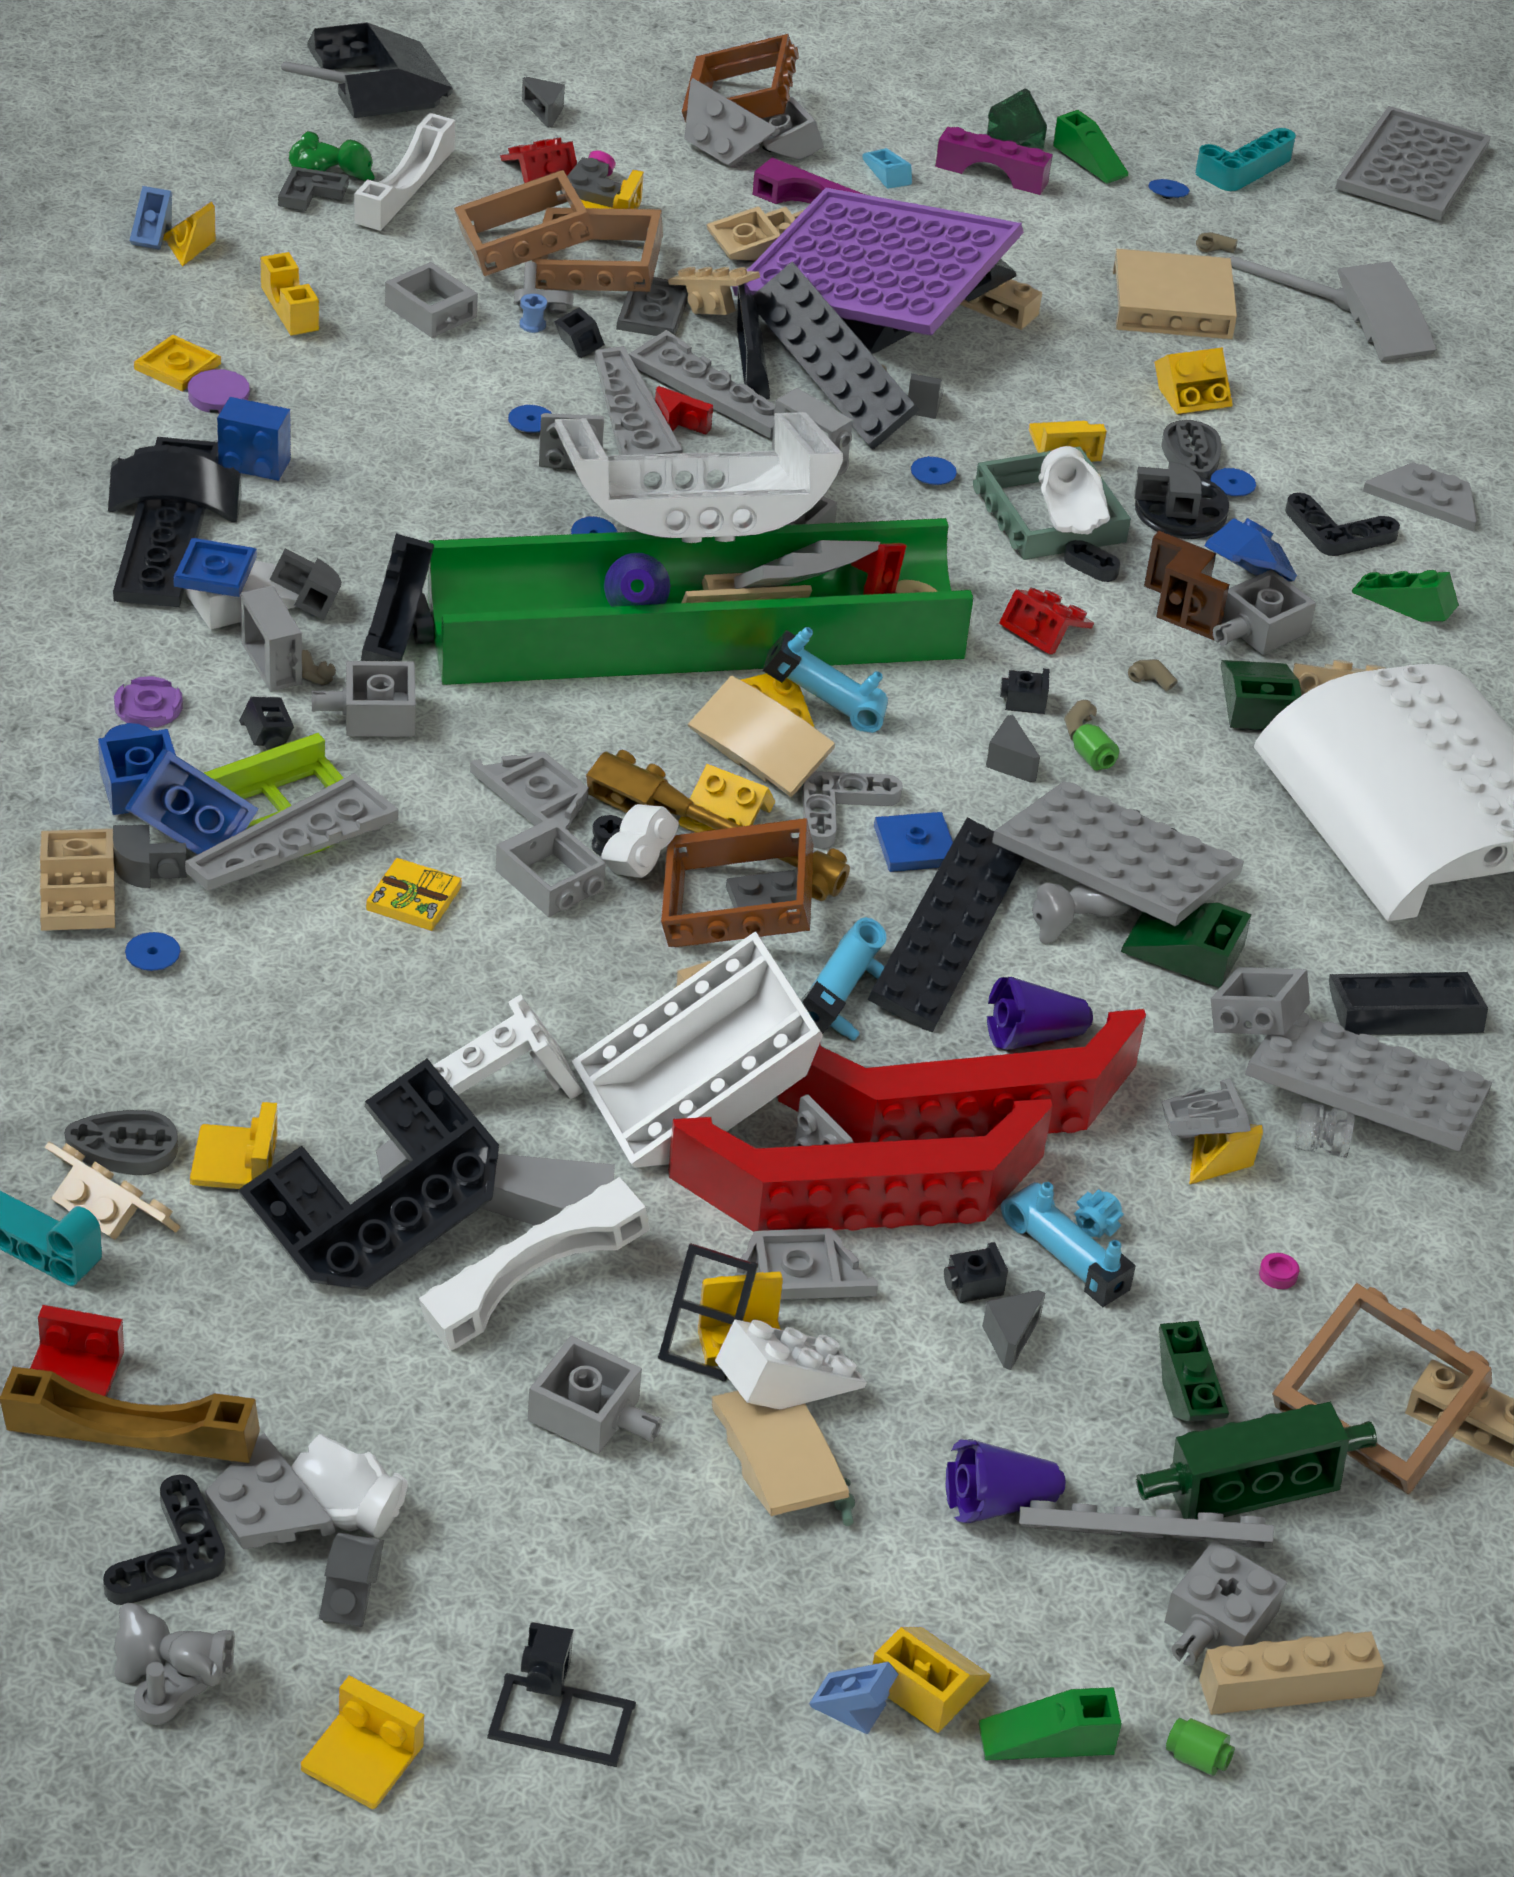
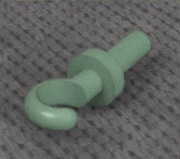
M844 1478L846 1485L850 1486L851 1481L847 1478ZM849 1493L848 1498L834 1501L835 1508L841 1510L845 1526H851L854 1522L851 1509L855 1506V1499Z

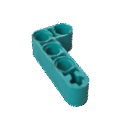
M1276 128L1233 152L1213 144L1202 145L1199 148L1195 174L1222 190L1237 191L1288 163L1292 158L1296 134L1287 128Z
M0 1191V1250L68 1286H75L101 1260V1228L97 1218L89 1210L81 1206H75L58 1221Z

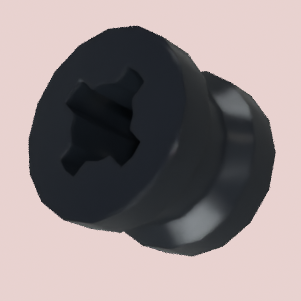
M604 815L594 821L592 849L596 854L601 856L608 840L620 831L622 818L614 815Z

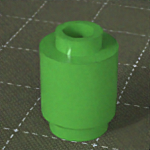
M1085 724L1075 731L1073 735L1074 748L1094 770L1108 769L1116 763L1120 752L1119 747L1099 726Z
M1178 1718L1166 1742V1750L1174 1753V1759L1211 1776H1214L1218 1769L1226 1771L1233 1758L1235 1747L1229 1745L1230 1735L1193 1718H1190L1188 1721Z

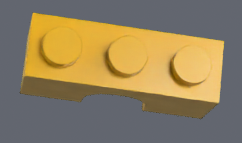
M285 252L260 257L261 288L290 336L319 331V299L309 284L300 285L299 267L291 254Z

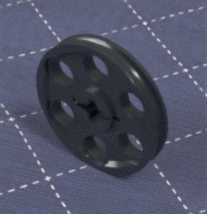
M1199 476L1201 480V496H1210L1213 499L1201 497L1197 519L1166 517V505L1162 501L1136 499L1135 511L1140 520L1155 531L1159 530L1176 538L1197 539L1213 535L1225 525L1229 511V500L1225 492L1218 485ZM1158 511L1161 512L1162 515H1156L1151 512ZM1205 514H1211V515H1214V516H1216V517H1215V518H1210V517L1205 516ZM1179 522H1187L1191 525L1185 526L1180 524Z

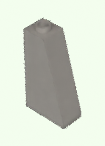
M498 1154L493 1198L482 1206L481 1209L532 1225L542 1224L559 1214L566 1206L575 1204L592 1194L599 1186L612 1182L614 1180L615 1164Z

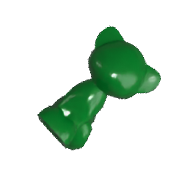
M307 131L300 140L292 145L289 151L288 159L292 167L326 171L330 167L339 165L344 173L354 176L359 180L366 181L368 179L373 181L375 179L371 170L373 164L371 152L363 144L355 140H346L340 148H337L334 145L319 142V137L316 133Z

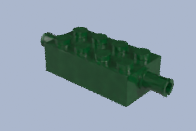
M1331 1401L1317 1405L1308 1404L1295 1410L1277 1414L1269 1413L1260 1418L1243 1422H1230L1221 1427L1203 1431H1191L1182 1436H1177L1175 1439L1173 1462L1170 1468L1138 1474L1136 1476V1485L1143 1501L1172 1493L1184 1519L1198 1520V1513L1223 1514L1224 1518L1339 1491L1341 1489L1347 1452L1376 1447L1377 1434L1374 1425L1370 1421L1344 1428Z

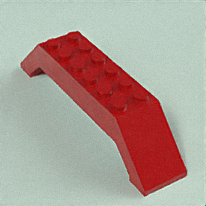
M1144 1009L1108 1012L1106 1024L1085 1047L865 1068L819 1044L807 1075L779 1094L777 1099L778 1102L799 1112L800 1098L808 1094L853 1139V1143L986 1136L1012 1112L1014 1101L1051 1099L1053 1105L1048 1134L1061 1132L1075 1133L1089 1128L1136 1067L1146 1013Z
M1051 1099L1014 1101L1012 1112L986 1136L755 1148L712 1124L711 1117L673 1119L668 1173L670 1179L753 1232L826 1228L857 1231L862 1228L878 1227L893 1229L900 1226L972 1224L986 1221L1043 1158L1053 1105Z

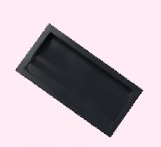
M744 283L738 286L737 337L743 382L758 395L770 399L757 304L749 287Z
M1468 972L1329 974L1332 1001L1339 1024L1346 1031L1357 1035L1484 1033L1488 1007Z

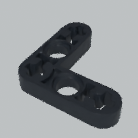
M1300 492L1290 494L1286 503L1285 512L1321 553L1328 556H1339L1395 542L1398 537L1400 524L1396 519L1389 516H1377L1337 525L1314 498L1308 494ZM1310 523H1317L1321 526L1312 525ZM1353 535H1360V536H1363L1364 538L1355 537V536H1353Z
M181 1474L173 1475L166 1478L160 1486L161 1508L177 1545L110 1566L103 1576L104 1594L108 1601L116 1605L136 1603L214 1579L224 1571L226 1566L224 1545L199 1487L191 1477ZM180 1491L182 1496H186V1507L181 1509L178 1497L173 1495L174 1492ZM192 1521L199 1522L204 1526L200 1532L193 1534L186 1533L181 1529L185 1523ZM204 1545L207 1557L213 1559L212 1562L205 1563L203 1558H199L200 1546ZM160 1566H171L176 1569V1573L169 1578H159L153 1574V1571ZM142 1572H145L146 1583H143L142 1576H140ZM124 1579L130 1586L122 1588L119 1583L117 1584V1581Z

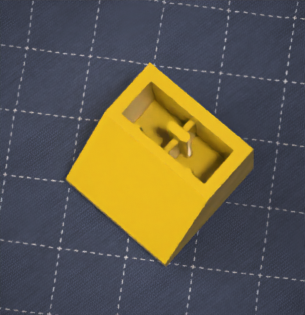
M1223 347L1168 354L1154 361L1159 390L1176 414L1233 406Z
M900 1627L874 1653L873 1664L889 1662L899 1674L889 1689L888 1698L937 1733L954 1718L991 1677V1674L923 1627Z

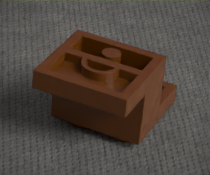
M1159 530L1152 539L1144 587L1161 593L1156 617L1215 640L1213 629L1215 626L1222 624L1230 585L1212 577L1216 553Z

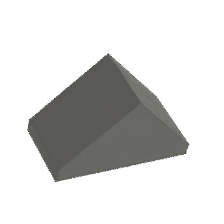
M524 77L522 82V102L547 128L552 127L564 108L565 84Z
M911 373L908 397L920 410L915 415L936 419L944 393L942 380L940 378Z
M1008 715L989 742L986 767L1027 782H1035L1040 755L1014 715Z
M1035 1290L986 1302L982 1327L1003 1368L1012 1369L1039 1322L1045 1292Z

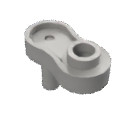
M525 262L524 287L514 291L515 305L520 306L521 298L527 294H539L547 299V308H549L551 313L565 314L567 309L573 308L574 295L570 292L536 290L537 263Z
M152 1662L146 1668L147 1680L142 1682L135 1690L134 1708L136 1715L140 1720L148 1724L159 1725L166 1723L175 1717L185 1702L205 1691L208 1686L194 1679L193 1676L184 1677L188 1675L181 1674L169 1662H167L165 1667L159 1662Z

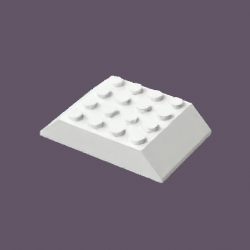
M755 931L572 1060V1063L634 1168L669 1164L673 1119L711 1117L712 1124L727 1132L807 1075L823 1034Z

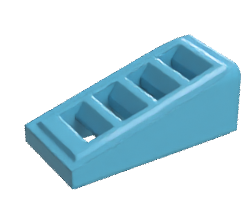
M885 148L862 154L865 163L887 189L912 184L911 164L889 149Z

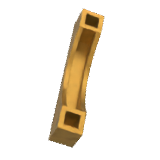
M12 1366L0 1396L6 1430L244 1463L250 1462L260 1433L256 1400L247 1397L214 1393L200 1400L183 1404H136L93 1393L51 1371Z

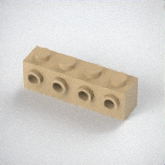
M1011 279L970 302L964 299L960 305L1022 330L1039 315L1042 292L1028 284L1019 283Z
M1432 1359L1412 1388L1405 1414L1433 1427L1469 1377ZM1489 1387L1453 1437L1514 1467V1399Z
M1371 1631L1361 1633L1343 1632L1334 1636L1316 1638L1305 1636L1297 1640L1280 1642L1262 1641L1253 1645L1235 1647L1224 1645L1215 1649H1208L1199 1681L1210 1714L1213 1715L1375 1696L1384 1664Z

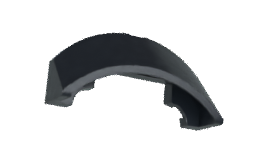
M154 445L135 449L133 456L125 459L119 457L112 462L108 512H115L122 507L140 501L177 500L202 506L223 516L230 522H237L242 498L241 473L234 467L225 468L215 462L216 456L194 448Z
M396 533L371 627L364 642L360 661H402L435 545L433 543Z

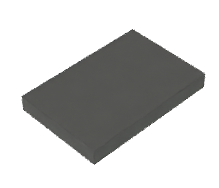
M653 277L650 292L628 291L617 320L616 330L657 336L667 330L676 336L688 302L686 285H669L668 279ZM643 279V282H636V284L645 285V279Z

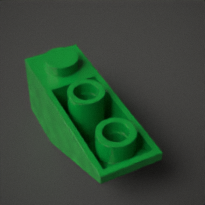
M1078 109L1057 117L1053 141L1055 148L1107 184L1128 176L1127 169L1094 120Z
M1427 570L1422 573L1399 571L1393 574L1371 572L1365 574L1352 589L1353 594L1420 622L1446 621L1459 606L1450 572H1437L1436 570Z
M1114 1687L1070 1689L979 1720L978 1725L984 1759L988 1761L1114 1755L1122 1723Z

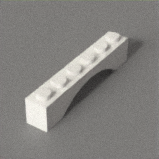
M429 113L417 126L407 152L395 170L387 178L379 182L367 179L354 193L355 224L379 231L386 226L455 150L454 119Z
M620 1177L608 1184L599 1186L592 1194L575 1204L566 1206L559 1214L542 1224L533 1226L521 1237L509 1244L500 1246L494 1253L476 1264L465 1267L458 1275L443 1284L432 1287L425 1295L419 1298L424 1320L449 1351L462 1346L484 1332L490 1315L501 1298L518 1281L535 1269L553 1260L575 1253L596 1250H619L650 1231L645 1205Z

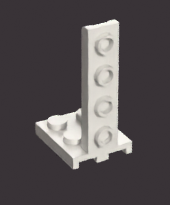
M521 994L508 1002L515 1015L433 1065L457 1095L530 1051V1056L540 1071L548 1069L544 1073L555 1091L562 1088L570 1099L583 1093L557 1041Z

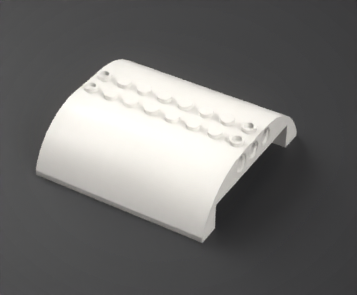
M806 412L774 413L775 451L606 456L586 418L555 419L556 431L581 483L595 503L606 514L624 526L638 532L659 537L682 538V542L686 543L701 542L702 537H715V541L730 542L735 540V536L765 533L779 529L797 520L813 508L824 496L837 476L843 462V453ZM712 470L722 471V479L716 484H709L706 480L708 473ZM681 471H689L691 473V479L685 485L675 483V477ZM649 472L660 474V479L654 486L644 484V477Z
M1417 664L1348 674L1317 686L1293 701L1271 721L1257 738L1254 745L1256 751L1387 922L1417 917L1429 885L1514 871V732L1470 679L1460 671L1445 665Z

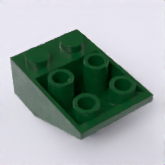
M1221 660V672L1230 728L1264 730L1281 711L1302 696L1299 679L1287 664Z
M1218 902L1203 903L1179 924L1174 926L1146 912H1142L1123 944L1121 952L1220 988L1225 983L1245 946L1252 914Z

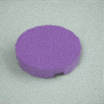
M213 369L200 372L192 377L188 383V400L194 407L204 412L210 413V409L218 410L219 414L229 397L248 400L250 396L249 382L244 376L234 371Z
M153 676L138 677L131 680L130 685L124 687L123 684L117 689L114 695L115 713L126 723L140 724L148 728L160 727L171 723L180 715L183 709L182 692L178 687L177 690L172 687V682L164 678Z

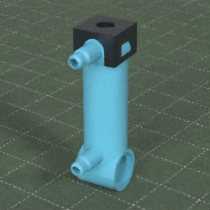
M805 627L796 636L786 630L769 649L763 672L781 683L788 678L850 717V722L855 729L870 733L878 731L883 725L888 706L886 693L877 688L879 682L883 679V675L875 671L860 685L804 649L805 645L809 642V638L813 635V631L809 627Z
M860 918L839 941L837 949L809 991L801 999V1002L822 1034L829 1026L852 1041L860 1034L853 1027V1024L839 1014L846 1005V999L865 970L878 979L885 967L874 959V956L885 944L887 939L886 932L872 918Z
M1034 1182L1003 1200L1001 1212L1005 1222L1017 1233L1027 1232L1085 1283L1084 1292L1102 1308L1131 1290L1136 1265L1122 1254L1121 1243L1117 1240H1112L1105 1250L1055 1207L1053 1200L1054 1186L1052 1183L1044 1182L1041 1185Z

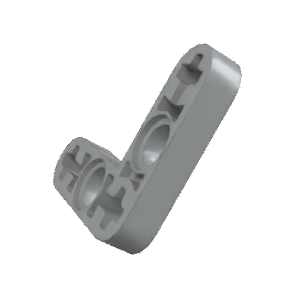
M813 772L803 784L802 799L803 819L807 818L814 848L825 849L835 843L837 830L836 804L893 806L901 799L902 782L897 777L887 774ZM816 786L821 787L822 794H816ZM846 787H856V788H858L860 791H858V792H851V791L845 790L844 788H846ZM823 808L828 812L817 813L812 811L811 809ZM817 826H823V834L818 833Z

